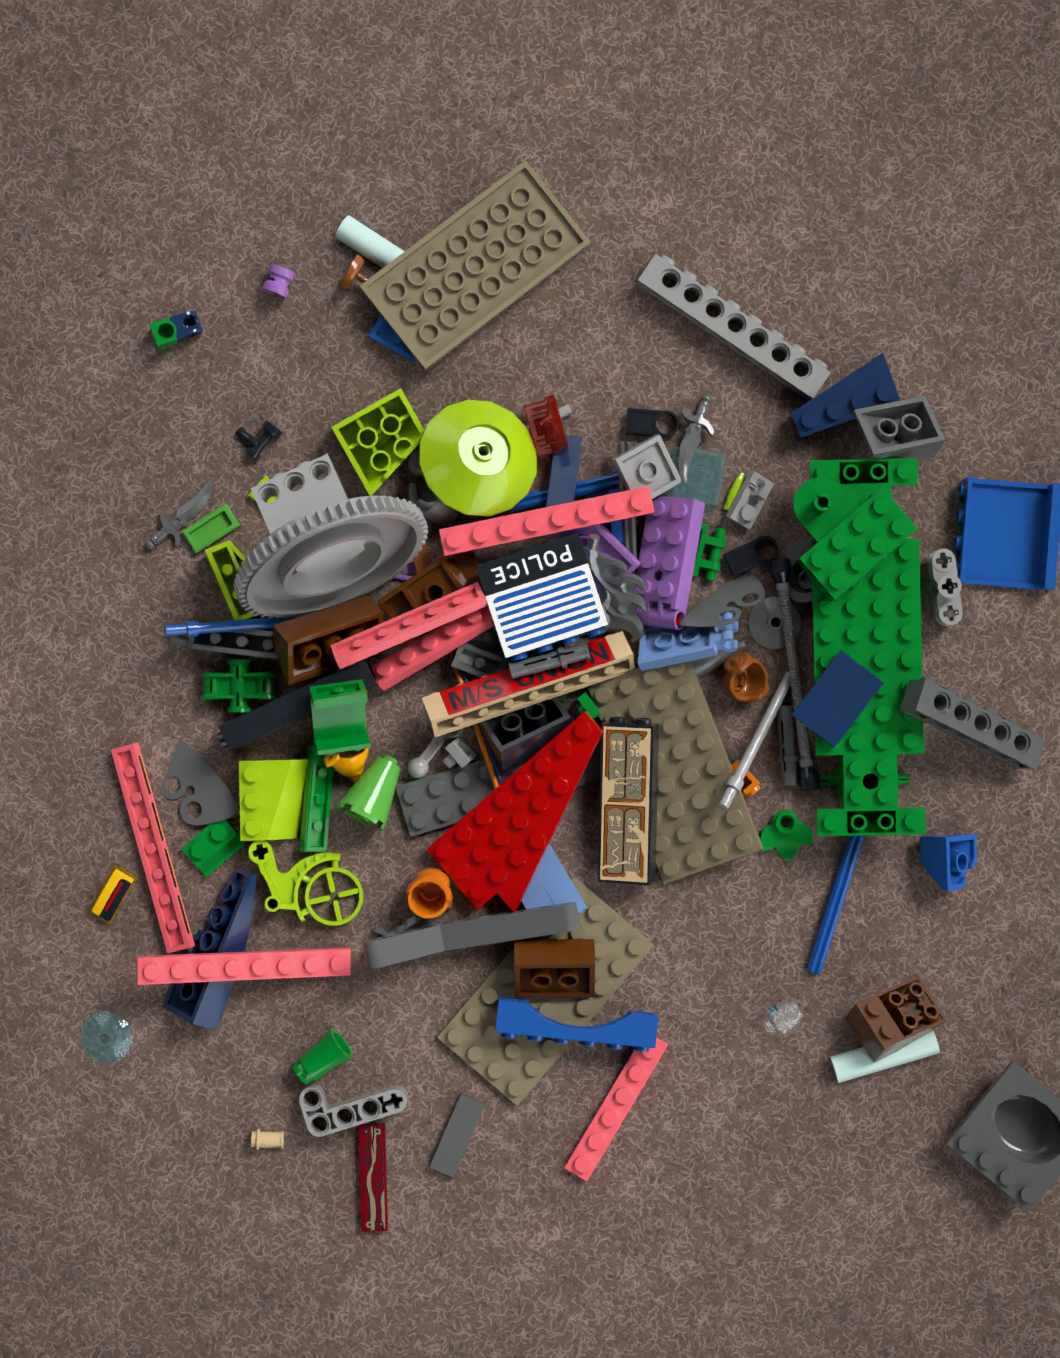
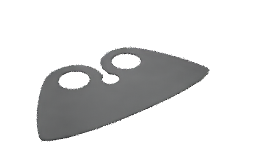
M752 573L740 575L699 603L682 619L680 625L714 627L732 624L741 617L742 613L739 608L728 607L727 604L735 602L736 605L741 607L757 605L765 598V590ZM754 593L759 596L756 601L751 603H744L742 601V598L747 594ZM723 612H735V617L731 620L722 621L719 619V615Z
M178 739L160 789L161 794L171 800L178 799L186 793L188 786L194 787V794L188 795L180 804V814L183 820L191 825L211 824L237 815L239 813L238 804L225 783L191 746ZM176 777L179 779L181 786L176 793L166 791L164 784L167 778ZM195 801L201 805L202 812L199 817L190 818L186 814L188 803Z

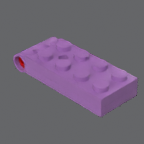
M657 496L652 499L654 513L646 515L639 555L641 564L637 567L636 575L645 582L646 591H642L639 587L635 589L644 599L647 610L644 612L638 607L636 608V613L643 626L682 630L684 626H681L680 622L686 616L705 503L695 499Z

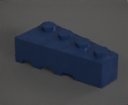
M881 353L789 415V419L797 441L856 421L853 415L855 409L900 401L884 354Z

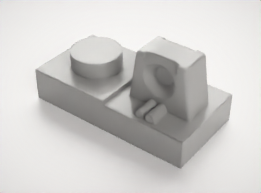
M750 470L726 517L745 529L750 530L774 483L757 472Z

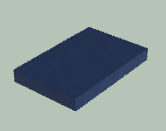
M839 650L791 715L830 745L836 747L884 682L842 650Z

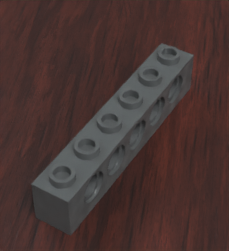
M921 677V680H909L900 711L1013 767L1037 770L1045 739L1037 736L1035 730L1019 727L1016 725L1017 722L1015 720L1005 717L1001 718L997 716V711L985 707L981 708L977 706V701L957 696V691L936 685L937 681L934 679Z

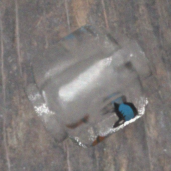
M781 999L764 1011L765 1021L762 1024L770 1036L775 1034L783 1039L801 1027L803 1014L793 1000L789 1002L786 999Z

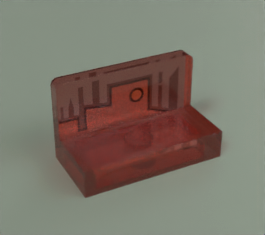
M555 396L544 397L543 401L525 405L524 411L537 456L541 457L568 449V442Z

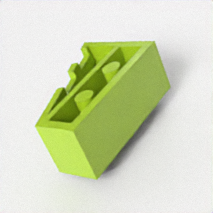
M230 540L206 549L205 557L232 620H247L260 617V614L255 616L254 613L250 614L248 610H245L241 606L235 592V574H238L237 569L241 568V563L245 560L242 553Z

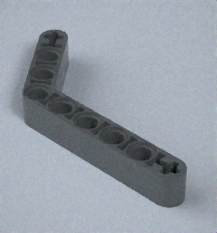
M568 902L514 912L442 922L440 925L431 924L362 942L366 967L367 969H374L448 950L571 932L581 929L576 902Z

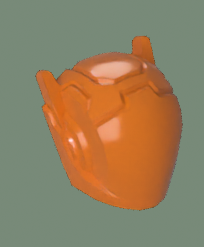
M422 869L417 872L415 879L408 885L404 899L416 915L422 918H436L442 915L444 911H450L452 907L453 895L450 889V879L439 869Z

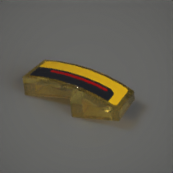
M116 863L88 912L107 924L112 925L140 876Z

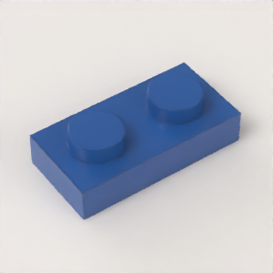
M380 315L368 335L369 338L415 364L416 359Z

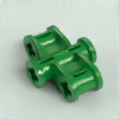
M250 659L226 660L229 665V673H200V677L203 678V695H201V700L230 699V707L227 708V713L250 712L251 708L248 707V698L277 699V694H274V677L277 676V672L248 673Z

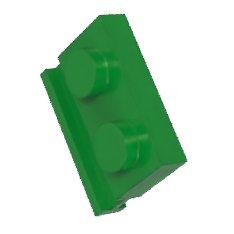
M225 819L209 824L181 850L207 878L247 842L240 841V834Z

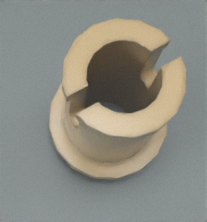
M260 1129L252 1131L251 1147L256 1148V1150H259V1148L283 1149L284 1131L262 1132Z

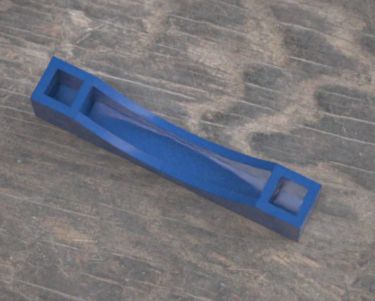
M499 997L496 1032H500V1036L505 1038H516L517 1034L527 1035V1039L533 1041H543V1037L554 1038L553 1042L569 1044L570 1040H578L580 1045L596 1046V1042L607 1043L606 1047L612 1049H622L623 1045L633 1046L635 1051L649 1052V1048H656L659 1016L655 1012L630 1010L621 1017L607 1023L593 1026H574L548 1018L536 1010L526 999Z

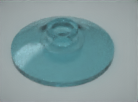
M101 1011L93 1014L85 1021L80 1033L81 1046L86 1055L92 1060L103 1064L114 1063L122 1059L129 1052L133 1041L130 1024L122 1015L113 1011ZM102 1034L109 1036L108 1043L101 1041L100 1037Z

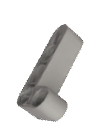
M318 1084L305 1086L299 1097L307 1129L316 1137L329 1135L399 1113L406 1107L408 1101L406 1089L399 1085L380 1089L333 1105L328 1104L325 1092ZM309 1091L316 1092L319 1096V1101L310 1103L307 1101L305 1094ZM393 1093L397 1097H402L399 1105H396L395 1101L386 1103V1109H383V1102L390 1100ZM366 1101H373L377 1104L378 1110L373 1113L367 1112L364 1109V1103ZM348 1109L352 1113V1119L342 1120L339 1117L338 1111ZM323 1117L327 1122V1126L321 1129L317 1128L313 1123V1119Z

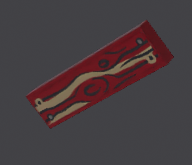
M386 1123L359 1125L361 1232L388 1231Z

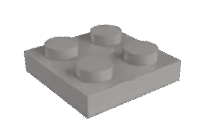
M660 434L652 436L612 459L627 491L649 486L653 499L682 482Z

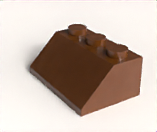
M594 939L514 940L515 999L595 998Z

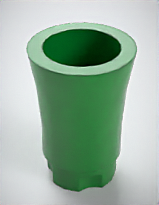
M331 1028L312 1048L300 1056V1059L293 1064V1070L304 1084L309 1085L312 1081L318 1080L335 1067L352 1059L353 1052L340 1033Z

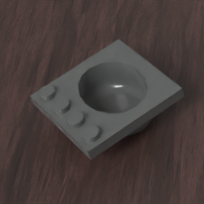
M1011 1060L945 1143L1030 1212L1060 1176V1099Z

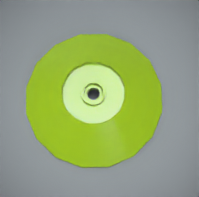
M465 400L446 406L429 421L420 440L419 465L427 486L444 505L465 515L490 517L511 510L528 495L537 474V450L529 430L513 412L493 402ZM479 449L485 450L487 455H480Z

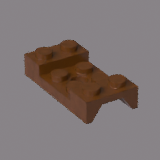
M473 550L448 556L443 555L377 600V602L392 619L432 602L433 600L429 597V591L433 586L441 587L443 597L478 582L485 595L476 566L480 565L481 562ZM430 631L418 635L414 638H411L405 641L404 643L406 645H409L410 643L414 642L415 640L419 639L420 637L424 636Z

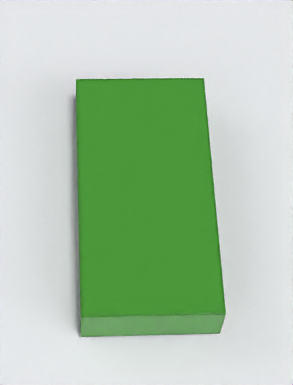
M225 503L183 530L182 533L195 554H198L241 525Z

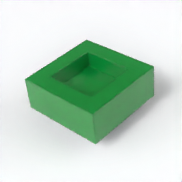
M586 692L577 698L579 704L576 707L581 714L587 711L593 719L601 714Z

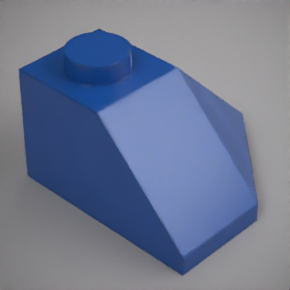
M976 834L920 836V863L943 890L964 888L967 882L965 875L968 869L974 868L977 862Z

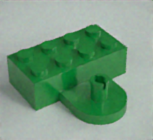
M817 477L803 483L793 498L792 508L796 520L816 542L813 547L796 561L830 601L836 600L918 529L883 487L858 507L838 483L829 478Z

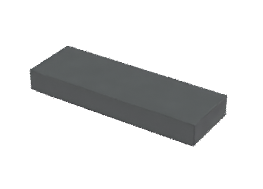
M460 1094L429 1168L454 1178L485 1103L465 1094Z

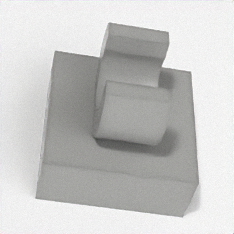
M459 736L445 747L450 755L443 762L449 769L456 763L463 768L477 754Z

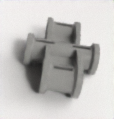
M939 549L932 552L927 559L928 574L931 582L929 593L932 596L935 620L942 626L957 624L963 615L959 594L962 584L957 577L954 554L948 549ZM940 555L942 559L947 561L942 566L941 564H936V559L940 558ZM942 585H947L948 590H943ZM948 607L949 611H953L954 616L950 618L944 617L943 612L947 611Z

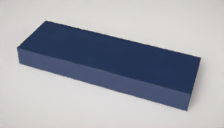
M556 434L546 507L575 501L583 442L582 437Z

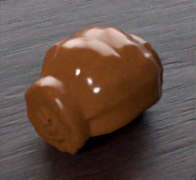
M737 652L724 663L721 685L732 699L751 703L761 700L769 692L767 671L756 657H751L748 652Z

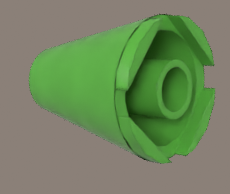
M384 755L383 758L377 757L341 798L336 808L340 810L344 807L345 811L343 814L367 827H370L371 823L378 825L376 830L383 831L387 823L400 773V767L397 766L398 761L388 755Z

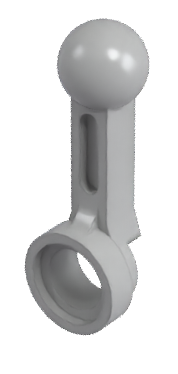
M463 728L454 733L435 737L420 757H415L409 761L407 766L409 774L414 778L424 777L428 772V763L446 740L458 737L462 733Z

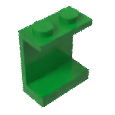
M363 679L310 686L313 739L317 754L333 755L337 752L360 751L365 748H371L367 734L365 702H368Z

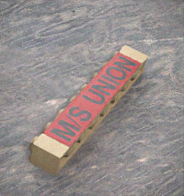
M622 631L586 643L590 659L567 664V668L562 669V666L515 678L514 680L512 679L510 668L440 692L432 693L422 698L425 714L434 737H438L634 670L633 652Z

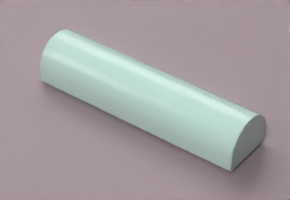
M349 215L343 220L335 234L337 240L381 268H384L405 252Z
M932 1030L899 1051L876 1062L872 1061L864 1047L831 1056L830 1060L836 1081L841 1083L940 1053Z

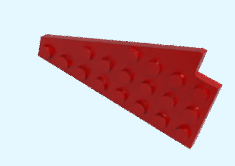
M587 711L583 712L427 848L429 853L477 910L497 893L513 912L519 908L602 736L603 730Z

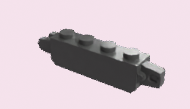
M172 622V625L185 624V623ZM243 630L199 634L198 637H189V641L181 638H173L169 641L170 645L186 646L188 649L278 659L274 649L272 631Z

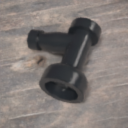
M268 420L263 423L262 429L264 432L258 439L246 432L243 427H240L235 433L237 437L241 438L248 445L246 451L257 460L261 457L260 453L272 438L278 439L283 434Z

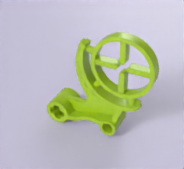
M254 841L250 845L249 857L260 869L271 891V895L265 900V908L268 911L275 912L278 909L296 910L301 922L306 921L304 916L310 913L317 921L331 926L345 924L358 914L363 903L362 886L353 873L338 867V860L340 861L341 854H314L299 861L288 872L280 873L276 866L273 848L268 841ZM258 844H262L263 848L267 847L268 849L263 859H259V855L254 856L253 851L257 849ZM332 860V867L320 870L312 878L305 875L315 865ZM332 871L348 875L358 887L338 893V897L359 893L356 909L344 919H342L338 901H333L337 921L321 918L311 907L312 904L329 901V895L309 899V892L313 882L324 873L327 876L330 892H335ZM301 881L307 883L305 891L307 907L303 910H300L298 904V889ZM270 899H276L278 905L276 907H270L268 905V901Z

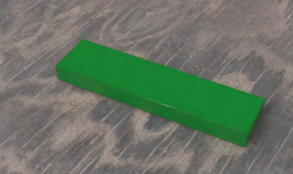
M308 745L299 851L327 852L334 768L326 767L324 762L325 755H318L315 746Z

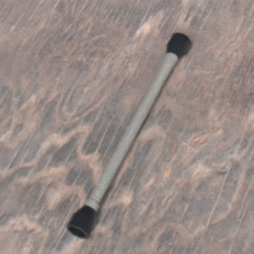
M790 558L771 560L769 561L771 576L779 592V599H781L780 606L782 607L780 609H782L781 616H783L782 623H784V636H786L784 639L786 640L785 643H787L785 646H787L786 653H788L787 660H789L788 666H790L788 669L790 670L789 673H791L789 676L790 680H792L790 683H792L791 690H793L792 699L794 700L793 703H795L793 705L795 710L802 701L803 694L801 693L802 690H800L802 687L800 686L801 680H799V666H797L798 657L796 656V643H794L795 636H793L794 627L792 626L791 606H789L790 599H788L790 598L788 591L790 589L791 564ZM797 720L796 729L798 730V743H800L799 750H801L798 775L799 791L820 789L819 775L813 766V760L809 753L810 750H808L810 747L809 740H807V727Z

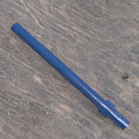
M274 617L270 619L260 618L206 623L185 621V624L165 625L164 635L198 637L199 634L269 629L273 628V625L298 617H289L287 619L284 617L276 619Z

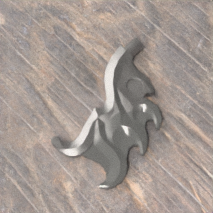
M590 534L588 543L584 546V553L593 580L601 590V593L598 595L608 623V627L603 628L604 633L608 629H624L633 635L632 644L638 642L644 633V626L637 616L636 608L640 607L646 612L647 606L635 588L639 587L642 591H646L645 582L635 574L624 573L628 566L619 559L600 553L599 548H597L600 536Z

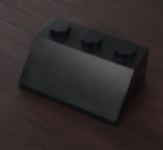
M554 697L480 722L479 725L492 754L504 771L533 757L569 726L572 721L559 699Z

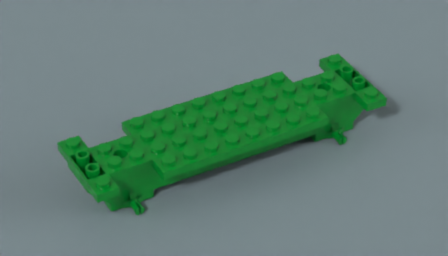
M917 458L810 460L809 480L824 477L835 481L859 507L882 487L891 497L892 486H917L918 461ZM905 539L834 601H830L811 579L813 685L839 650H842L884 682L836 747H833L815 733V755H837L835 774L830 776L819 775V780H829V782L819 783L820 787L835 786L839 809H816L817 836L926 834L925 807H898V785L910 784V780L899 779H910L909 774L897 773V754H924L923 722L900 711L909 680H921L919 539ZM810 541V546L813 547L816 542ZM871 773L874 775L876 783L874 787L867 789L863 785V778Z

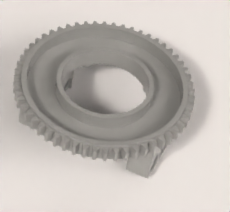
M328 454L310 462H302L294 469L285 473L275 474L270 480L251 488L270 534L256 545L246 556L244 562L241 563V568L237 569L238 574H235L236 579L234 580L235 592L241 606L248 610L250 614L254 613L255 616L260 614L262 618L267 616L269 619L272 617L276 619L284 617L287 619L289 617L304 616L360 598L383 586L387 581L392 580L395 575L400 574L402 569L407 568L408 563L413 562V558L418 556V551L423 549L422 545H425V540L428 538L426 535L428 534L427 522L416 504L412 505L411 501L406 502L405 499L400 500L399 497L363 496L348 499ZM328 473L326 478L318 480L321 474ZM302 485L298 491H292L295 486ZM277 496L273 502L267 503L270 497Z

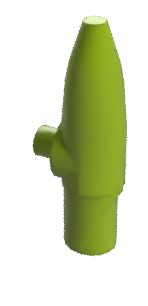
M743 473L736 477L729 490L723 507L726 511L731 507L743 485Z

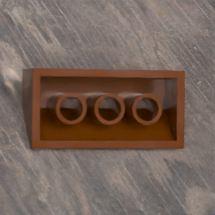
M367 595L273 625L274 649L287 684L291 685L339 669L330 645L383 623V611ZM383 651L379 652L378 654H374L370 657H367L365 659L383 654Z

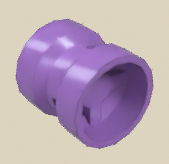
M271 264L268 270L269 280L264 281L262 290L272 295L275 292L278 294V297L287 299L289 293L287 287L290 282H293L295 273L282 266Z

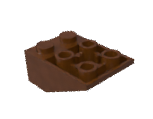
M919 976L856 1003L845 1017L873 1062L899 1051L947 1021Z

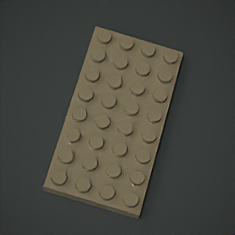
M525 160L360 285V290L424 371H426L587 248L591 242Z
M691 661L645 671L636 668L620 676L588 687L595 706L601 712L599 715L601 723L609 721V717H625V722H635V718H650L651 723H659L656 865L664 884L763 848L741 791L736 793L728 810L722 809L718 805L727 789L725 785L729 777L734 775V771Z
M573 876L571 880L588 907L587 910L579 914L581 929L526 939H594L595 998L521 999H526L536 1010L560 1023L586 1026L652 949L654 944ZM513 947L445 1026L437 1038L518 1106L573 1040H570L569 1044L553 1042L554 1038L543 1037V1041L528 1040L527 1035L517 1034L516 1038H505L500 1036V1032H496L499 997L515 998Z

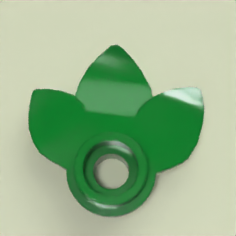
M782 809L775 813L772 824L763 829L760 837L763 846L761 850L768 851L776 848L784 860L791 862L798 852L799 844H812V832L806 824L799 822L797 815L793 811ZM782 818H789L790 825L788 827L781 826L780 821Z

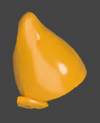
M365 748L360 751H344L333 755H325L324 762L326 767H333L338 773L349 778L354 784L363 774V766L367 760L369 749Z

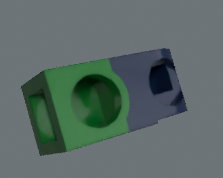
M196 311L185 312L149 324L158 351L203 333Z

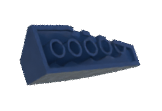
M240 867L235 868L220 893V903L215 908H211L207 915L209 921L203 930H198L194 936L196 940L195 946H193L191 952L186 950L184 954L245 952L254 905L255 874ZM235 981L171 983L162 1007L191 1024L216 1030Z

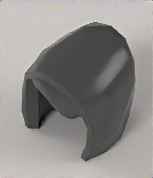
M415 483L410 484V501L412 505L416 504L417 508H420L425 520L440 527H449L457 520L460 512L444 505L429 487H420Z

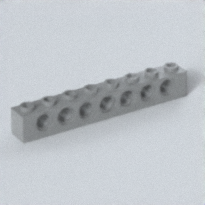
M654 255L637 281L638 286L806 400L810 401L815 397L831 373L827 370L828 366L817 358L812 360L806 356V351L799 345L793 343L791 346L783 340L784 336L775 329L769 331L761 325L762 321L752 314L747 316L741 312V307L730 299L725 301L717 296L719 292L708 284L703 286L696 281L697 277L688 270L684 269L682 272L674 266L675 262L669 257ZM666 276H671L676 280V286L668 288L664 286L662 279ZM694 291L698 295V300L690 303L684 298V293ZM708 306H716L720 311V315L710 317L706 313V308ZM731 320L738 321L742 327L741 331L732 332L728 328V322ZM752 335H758L763 339L761 347H755L750 343ZM781 350L785 355V360L782 362L775 361L772 358V351ZM797 364L803 365L807 371L806 376H797L793 370L794 366Z

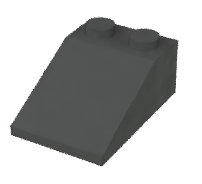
M926 396L855 409L853 411L871 456L874 458H917V460L936 456L945 441Z

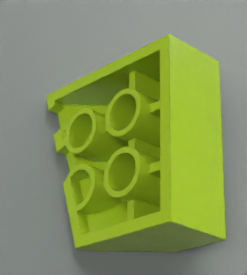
M401 388L331 427L370 496L376 492L417 447L425 432Z
M308 759L239 761L240 841L297 838L302 823Z

